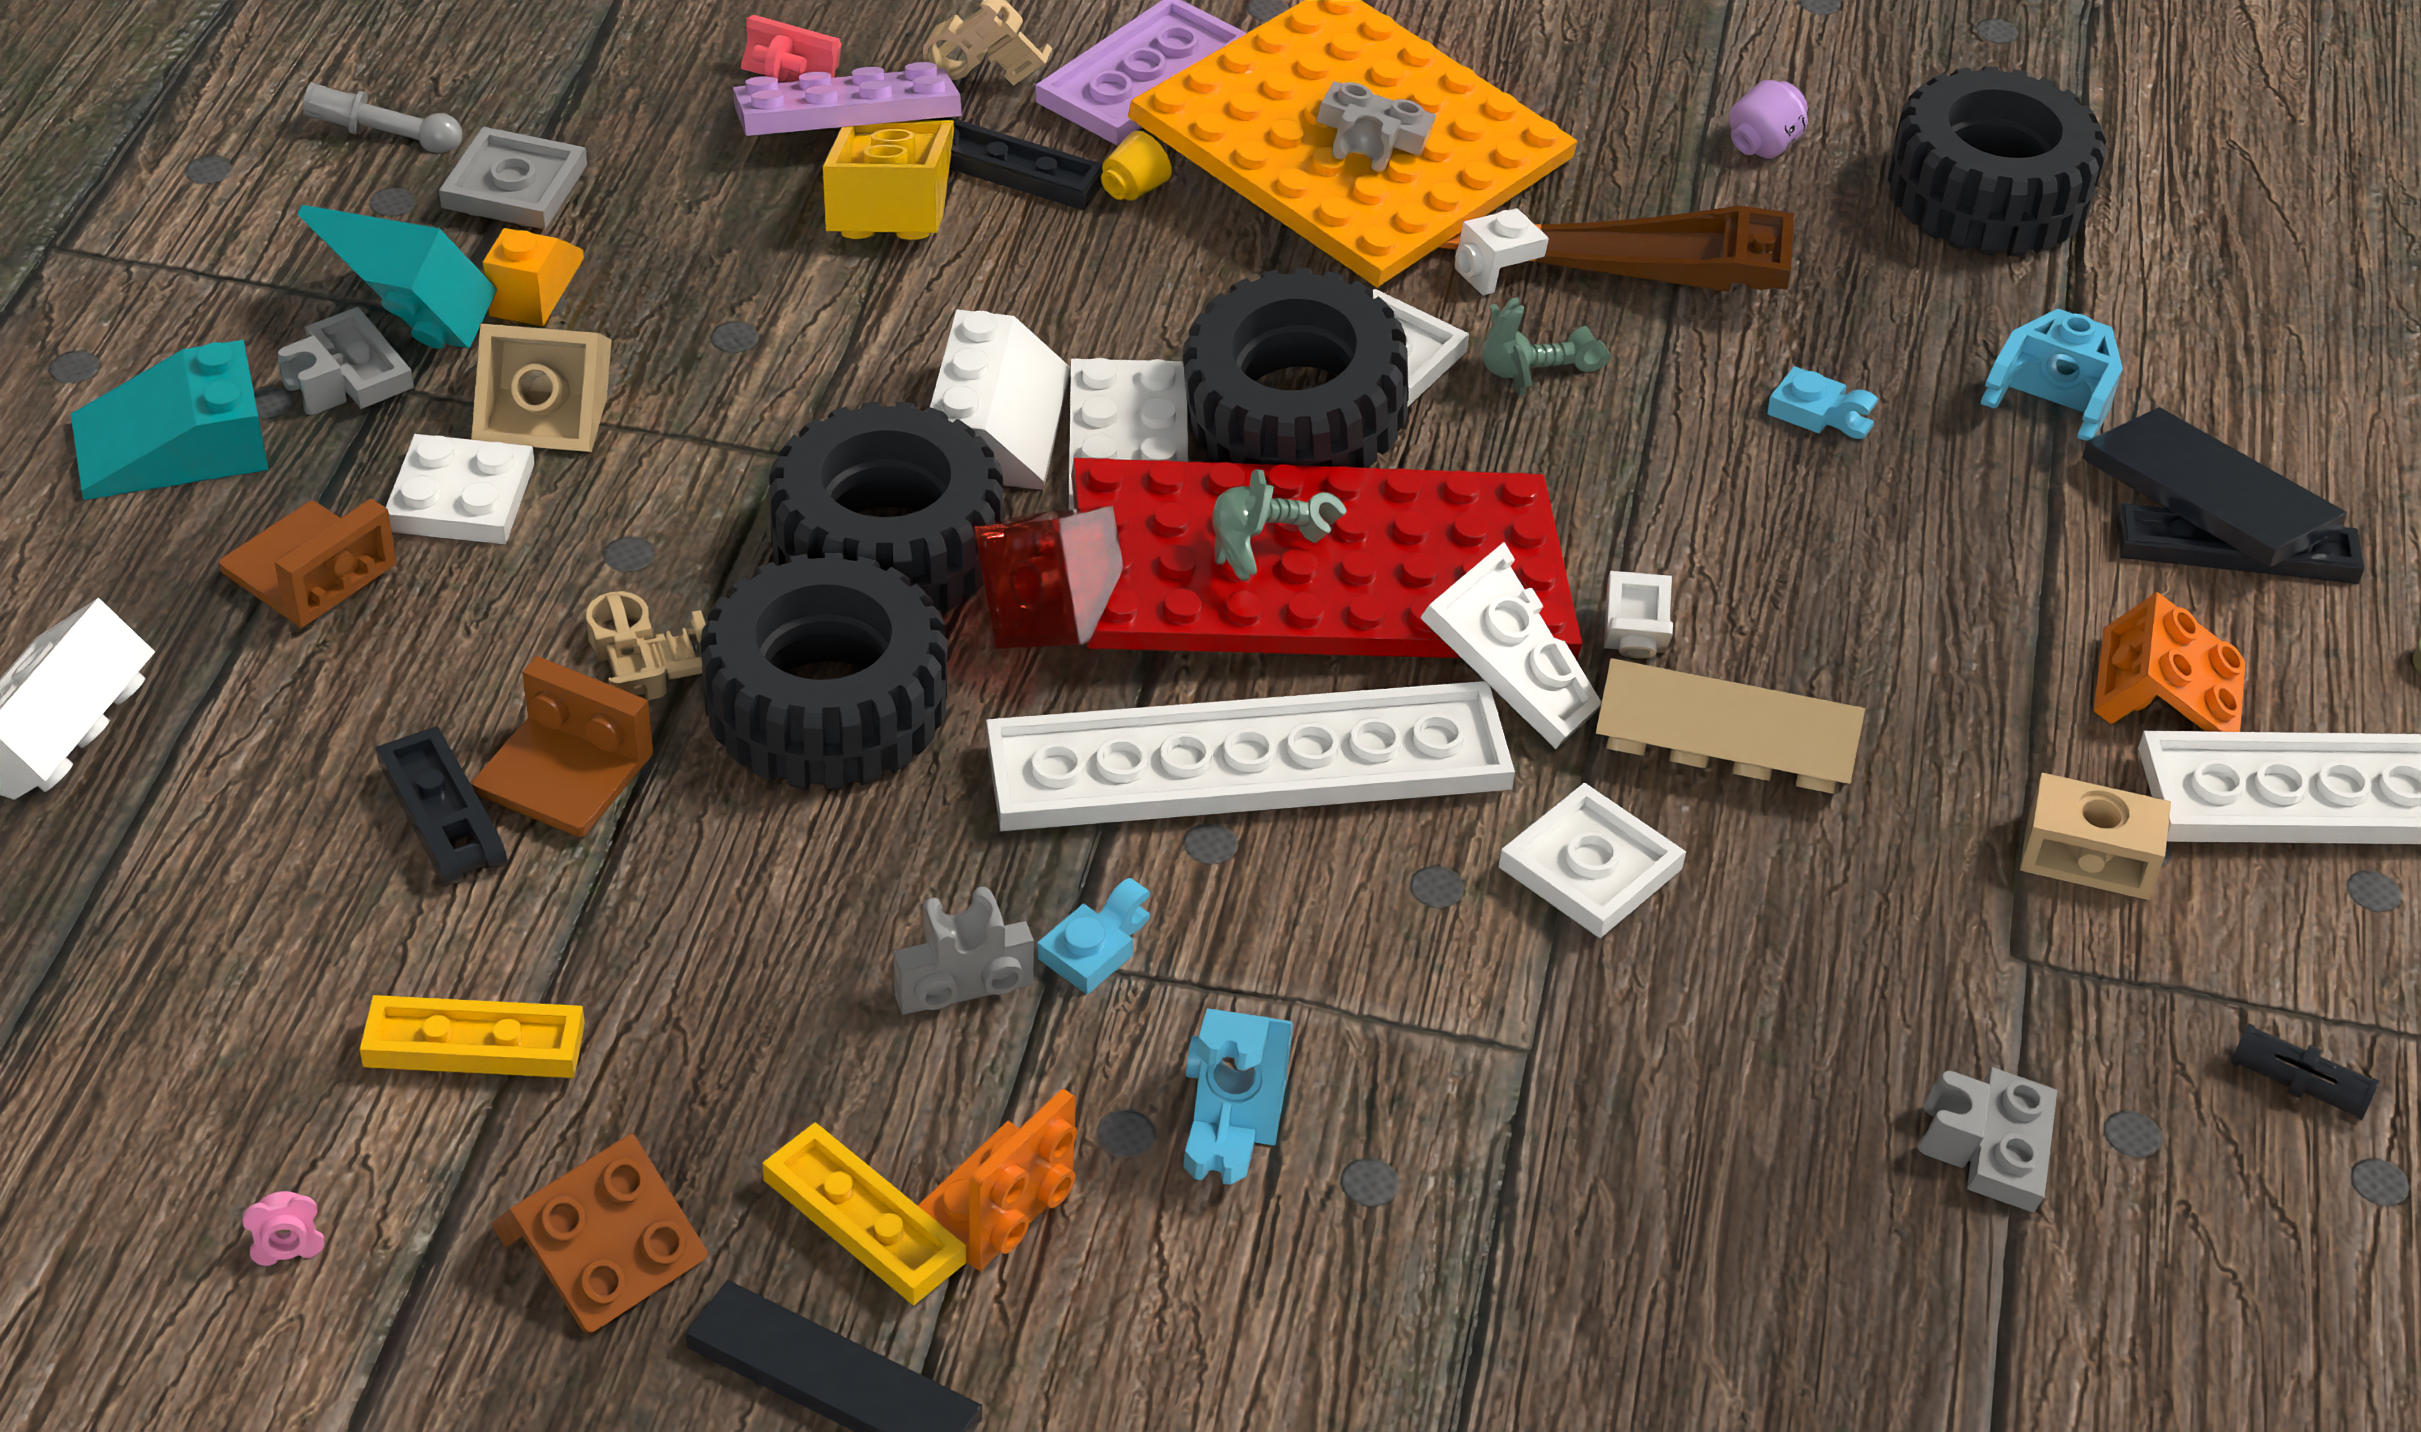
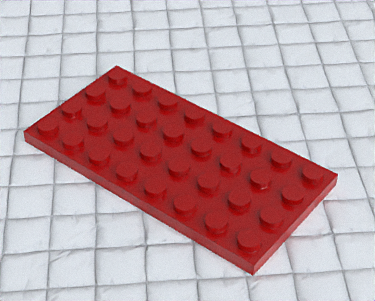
M1110 458L1073 459L1071 479L1088 648L1461 658L1420 617L1434 600L1505 542L1515 559L1511 568L1524 590L1533 588L1544 606L1539 614L1552 636L1565 641L1576 661L1578 660L1582 640L1544 474ZM1255 469L1263 470L1266 484L1273 486V499L1282 498L1307 502L1314 495L1323 492L1336 496L1343 503L1347 512L1332 525H1329L1331 527L1330 532L1316 543L1308 540L1301 533L1298 525L1291 523H1265L1261 533L1250 538L1257 572L1256 575H1250L1248 581L1240 580L1227 558L1223 565L1215 563L1216 534L1212 523L1215 501L1230 488L1250 487L1251 474Z

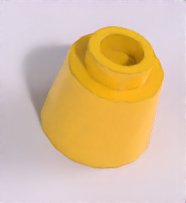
M1135 130L1129 133L1104 161L1101 182L1105 190L1115 199L1132 201L1167 182L1172 175V166L1167 153L1152 136L1143 131Z

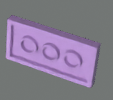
M1161 0L1036 84V102L1103 139L1118 145L1129 133L1143 128L1128 118L1130 103L1133 98L1240 38L1246 32L1183 0Z
M930 62L911 63L905 66V71L884 73V69L879 67H863L853 70L852 76L831 78V74L827 72H808L801 74L799 81L778 83V79L775 77H754L745 81L746 86L733 87L735 109L746 136L962 116L960 93L945 69L937 68L935 63Z

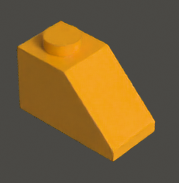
M504 228L483 261L484 276L497 289L488 308L489 316L543 327L584 259L583 249L558 238Z

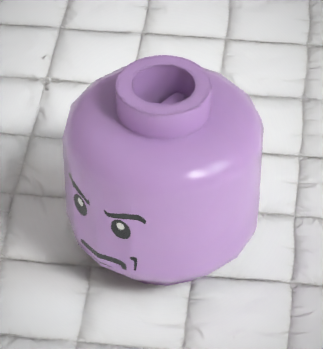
M1763 80L1759 82L1730 109L1729 124L1731 139L1734 145L1746 155H1753L1755 153L1767 159H1774L1806 131L1808 106L1803 94L1795 86L1785 81Z

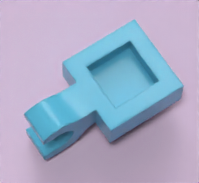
M1794 366L1771 394L1767 414L1819 434L1826 425H1830L1852 438L1864 439L1872 429L1874 421L1864 418L1858 413L1868 416L1877 404L1878 398L1865 390H1853L1845 395V384L1826 378L1817 372L1807 371Z
M1128 878L1113 890L1099 914L1083 903L1037 942L1038 960L1088 995L1133 956V938L1130 935L1139 931L1150 919V913L1140 907L1150 897V891L1133 879Z

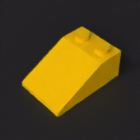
M911 120L842 127L823 165L826 231H841L843 237L851 239L868 238L873 236L874 232H896V236L901 239L916 240L928 237L929 233H937L944 214L954 121Z

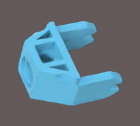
M2057 308L2013 330L1992 367L1985 384L1988 388L1980 404L1991 408L1998 407L2008 387H2012L2084 412L2082 418L2084 422L2077 438L2088 441L2096 437L2112 406L2123 369L2113 328L2093 321L2085 315L2073 314Z
M1206 1009L1199 1036L1192 1035L1186 1068V1077L1198 1079L1194 1120L1185 1149L1183 1164L1185 1170L1194 1179L1202 1180L1208 1174V1171L1214 1170L1221 1173L1223 1184H1233L1247 1177L1254 1143L1276 1145L1286 1088L1293 1033L1292 1021ZM1226 1057L1235 1059L1237 1070L1228 1067L1222 1059Z

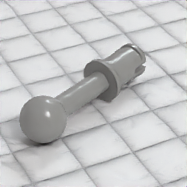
M310 82L305 92L303 116L349 127L351 134L357 135L362 125L419 140L424 149L436 153L454 150L462 142L460 124L455 118L445 113H434L422 119L367 104L368 97L366 92L359 91L356 95L327 88Z

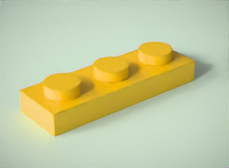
M373 995L360 1046L362 1065L367 1068L574 1078L585 1025L583 1006Z
M816 1122L762 1162L763 1180L913 1306L966 1263V1245Z

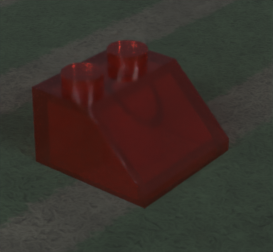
M1113 506L1030 513L975 526L996 649L1080 645L1090 642L1124 568Z

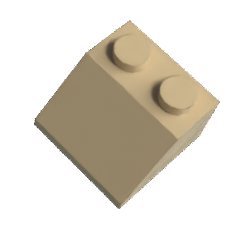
M480 324L471 440L527 445L533 448L592 452L607 399L611 339L600 333Z

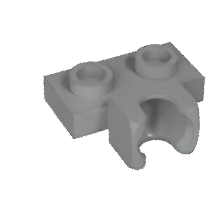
M1333 81L1321 102L1316 122L1338 129L1332 149V155L1335 158L1344 159L1352 152L1362 153L1371 158V168L1373 170L1382 172L1391 158L1393 148L1421 155L1431 135L1436 114L1424 111L1419 104L1410 100H1391L1372 94L1370 89L1358 83L1346 82L1342 84Z
M359 307L306 326L307 338L284 346L278 352V364L283 384L289 391L301 389L304 411L308 415H314L347 401L346 393L362 409L414 388L411 369Z
M987 887L977 888L973 892L970 907L957 915L943 913L942 905L938 898L926 900L923 904V932L927 943L894 951L895 997L902 1015L927 1009H941L949 1004L992 994H1006L1015 989L1033 985L1034 940L1027 922L1023 921L1004 926L997 902Z
M1994 1067L1990 1069L1983 1082L1953 1071H1946L1935 1081L1924 1102L1925 1112L1934 1116V1119L1927 1133L1918 1142L1917 1147L1924 1155L1960 1168H1964L1968 1161H1970L1968 1190L2034 1213L2045 1197L2057 1090Z

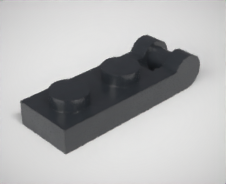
M438 726L376 747L379 767L425 849L435 875L443 888L463 881V874L484 867L489 872L508 864L503 842ZM470 836L473 841L455 849L450 843Z

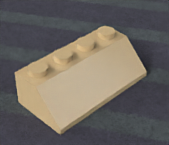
M1611 658L1596 734L1609 736L1607 749L1644 756L1646 744L1671 748L1669 761L1707 768L1709 756L1734 761L1732 774L1767 781L1771 779L1772 769L1797 773L1795 785L1797 787L1834 794L1836 781L1847 784L1851 783L1866 708Z

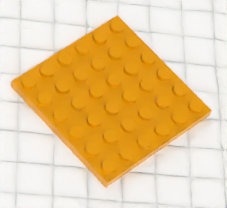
M1304 0L1133 98L1128 113V118L1375 287H1379L1462 231L1464 221L1486 216L1573 158L1578 140L1559 129L1555 123L1542 118L1519 103L1510 94L1494 87L1477 76L1470 68L1457 63L1437 50L1430 42L1420 39L1397 24L1391 17L1380 13L1362 0ZM1333 81L1342 84L1346 82L1358 83L1370 89L1372 94L1391 100H1410L1419 104L1424 111L1436 114L1431 135L1421 155L1393 148L1391 158L1382 172L1373 170L1371 168V158L1362 153L1352 152L1344 159L1335 158L1332 155V149L1338 129L1316 122L1321 102Z

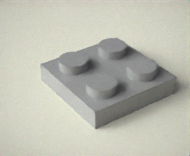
M483 126L439 189L441 208L467 213L472 216H482L516 223L525 227L546 229L587 166L586 147Z

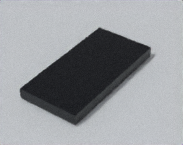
M2161 407L2086 441L2082 457L2091 465L2267 567H2271L2341 531L2348 513Z

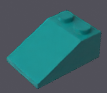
M301 205L297 215L382 298L381 305L387 311L401 317L412 328L411 335L416 340L437 349H442L445 344L470 348L497 289L440 228Z
M244 340L225 343L214 342L204 346L182 349L71 413L83 500L268 470Z

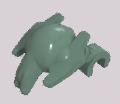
M1517 297L1510 299L1501 311L1497 304L1490 305L1491 328L1484 338L1481 352L1485 367L1496 376L1513 378L1514 390L1518 396L1525 395L1527 387L1533 386L1529 366L1548 367L1574 363L1580 371L1592 372L1601 369L1612 358L1601 340L1596 341L1586 326L1574 331L1567 342L1531 345L1529 340L1518 331L1524 314V306H1519V299Z
M1255 469L1251 474L1250 487L1230 488L1215 501L1212 512L1213 529L1216 534L1215 563L1223 565L1227 558L1240 580L1248 581L1250 575H1256L1257 572L1250 538L1255 535L1258 536L1265 523H1291L1298 525L1301 533L1308 540L1316 543L1330 532L1331 527L1329 525H1332L1347 512L1343 503L1336 496L1323 492L1314 495L1307 502L1282 498L1273 499V486L1266 484L1263 470Z

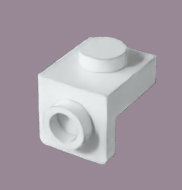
M1517 208L1464 221L1455 255V269L1482 295L1495 292L1501 267L1544 257L1549 238Z
M1610 571L1607 584L1604 648L1619 649L1621 655L1637 659L1650 658L1655 656L1656 653H1666L1673 635V622L1670 621L1672 576Z

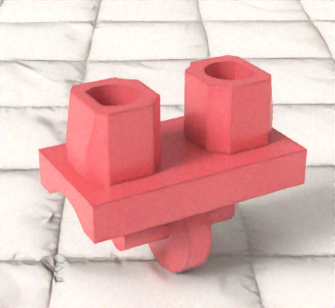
M757 15L747 17V44L741 62V69L767 77H775L778 79V83L783 81H799V76L808 72H827L831 74V78L835 77V70L839 67L841 52L839 38Z

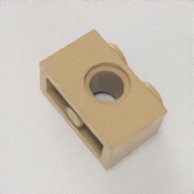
M2042 772L2028 815L2020 871L2150 900L2165 858L2171 801Z

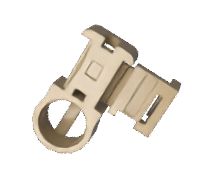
M983 0L980 4L982 8L965 21H962L955 14L947 21L936 25L924 44L922 52L924 62L935 63L937 68L945 69L951 80H959L966 77L971 69L980 64L988 51L987 59L990 62L996 60L1006 70L1004 77L1014 86L1044 65L1052 48L1047 43L1040 49H1037L1021 31L1018 32L1023 19L1006 0ZM999 11L1003 13L1004 18H998ZM947 40L939 48H937V41ZM959 46L965 52L967 59L955 61L946 56Z
M624 591L609 592L598 596L589 604L586 610L588 641L595 650L598 662L609 660L614 676L608 678L609 685L634 695L645 694L646 699L651 700L663 697L667 693L665 673H667L669 680L702 673L701 657H696L691 641H696L701 655V634L703 627L706 625L701 610L692 612L691 623L693 628H682L680 636L673 637L670 631H667L666 638L664 633L657 634L656 638L653 639L648 606L639 596ZM614 619L616 630L605 629L600 625L605 621ZM627 619L634 620L637 623L629 627Z

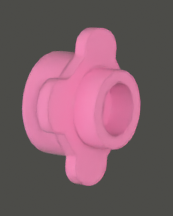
M281 1191L269 1194L258 1203L249 1206L244 1211L242 1220L243 1226L250 1230L253 1236L254 1243L250 1246L251 1259L257 1264L270 1266L278 1260L291 1259L298 1255L304 1258H311L319 1254L324 1247V1236L321 1232L315 1230L313 1219L318 1212L316 1202L307 1196L289 1191ZM290 1230V1232L287 1233H278L277 1231Z

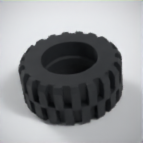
M1984 66L1981 71H1972L1970 67L1956 69L1950 76L1942 73L1933 77L1926 84L1921 85L1909 96L1908 102L1903 105L1888 168L1890 192L1897 206L1901 207L1903 214L1913 225L1920 223L1925 234L1934 239L1938 237L1944 238L1949 241V246L1961 250L1969 247L1979 250V254L1994 256L1996 252H2007L2009 257L2023 256L2028 250L2032 249L2039 253L2049 250L2056 243L2061 244L2070 238L2087 220L2106 155V139L2103 129L2088 105L2081 106L2077 95L2068 89L2065 91L2058 89L2056 82L2044 77L2038 80L2029 77L2028 72L2013 69L2012 73L1999 71L1998 67Z
M1294 268V273L1279 274L1278 269L1263 272L1260 276L1261 279L1253 282L1245 278L1230 287V294L1225 296L1220 292L1205 306V313L1201 312L1189 328V338L1184 342L1182 357L1188 420L1192 424V433L1198 444L1207 450L1208 456L1215 463L1368 468L1378 461L1377 452L1383 455L1392 447L1398 439L1397 432L1405 425L1408 414V348L1406 347V335L1401 322L1394 317V311L1382 298L1378 296L1373 299L1372 290L1356 280L1352 284L1346 283L1345 278L1341 274L1326 271L1323 276L1312 274L1310 268ZM1290 367L1318 368L1337 376L1325 384L1304 390H1280L1255 382L1271 372Z
M879 401L862 403L861 409L849 411L847 407L831 411L827 416L828 419L822 422L818 418L814 419L799 431V437L793 435L779 451V457L772 464L769 474L770 487L768 488L771 545L776 566L787 564L791 556L807 554L808 559L825 558V553H842L846 560L857 561L859 556L876 560L882 570L887 571L892 567L905 574L910 579V585L917 584L933 600V606L937 610L940 609L943 614L958 607L963 602V595L971 598L986 584V578L995 572L1000 561V550L1003 548V474L1000 464L994 458L993 450L981 436L975 437V431L961 420L956 419L954 422H951L943 411L928 407L927 411L917 410L913 403L896 401V406H880ZM878 507H898L917 511L897 517H874L857 513Z
M825 553V558L808 559L807 554L791 556L787 564L776 566L774 562L757 568L754 572V578L750 580L743 576L726 591V598L722 596L708 614V623L702 629L700 645L705 712L709 717V727L716 741L726 746V753L744 767L751 763L753 772L760 777L772 782L777 777L786 779L790 787L808 790L809 784L825 785V790L844 789V783L858 780L861 786L878 781L881 778V772L887 769L895 773L913 760L912 752L919 755L935 738V731L943 723L947 699V639L945 638V624L941 613L933 606V600L917 584L911 586L910 579L892 567L885 571L880 569V565L876 560L859 556L857 561L846 560L842 553ZM822 661L843 662L864 668V670L853 675L827 680L801 678L786 673L795 667Z

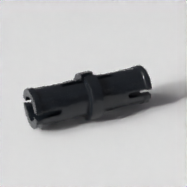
M2248 1023L2231 1061L2233 1064H2240L2289 1086L2288 1094L2301 1099L2303 1093L2355 1115L2359 1120H2363L2380 1083V1080L2371 1079L2321 1057L2323 1050L2309 1044L2307 1050L2257 1029L2255 1025Z

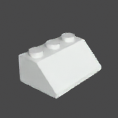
M956 309L930 407L943 411L951 422H954L956 419L961 420L975 431V437H982L993 450L994 458L1001 466L1004 486L1044 490L1069 383L1070 366L1015 316L993 314L987 311Z
M99 598L37 636L0 678L1 796L15 800L37 786L44 792L51 789L73 766V763L67 756L76 745L80 748L85 747L108 725L110 720L103 713L112 702L116 705L123 703L145 680V677L139 670L155 651Z

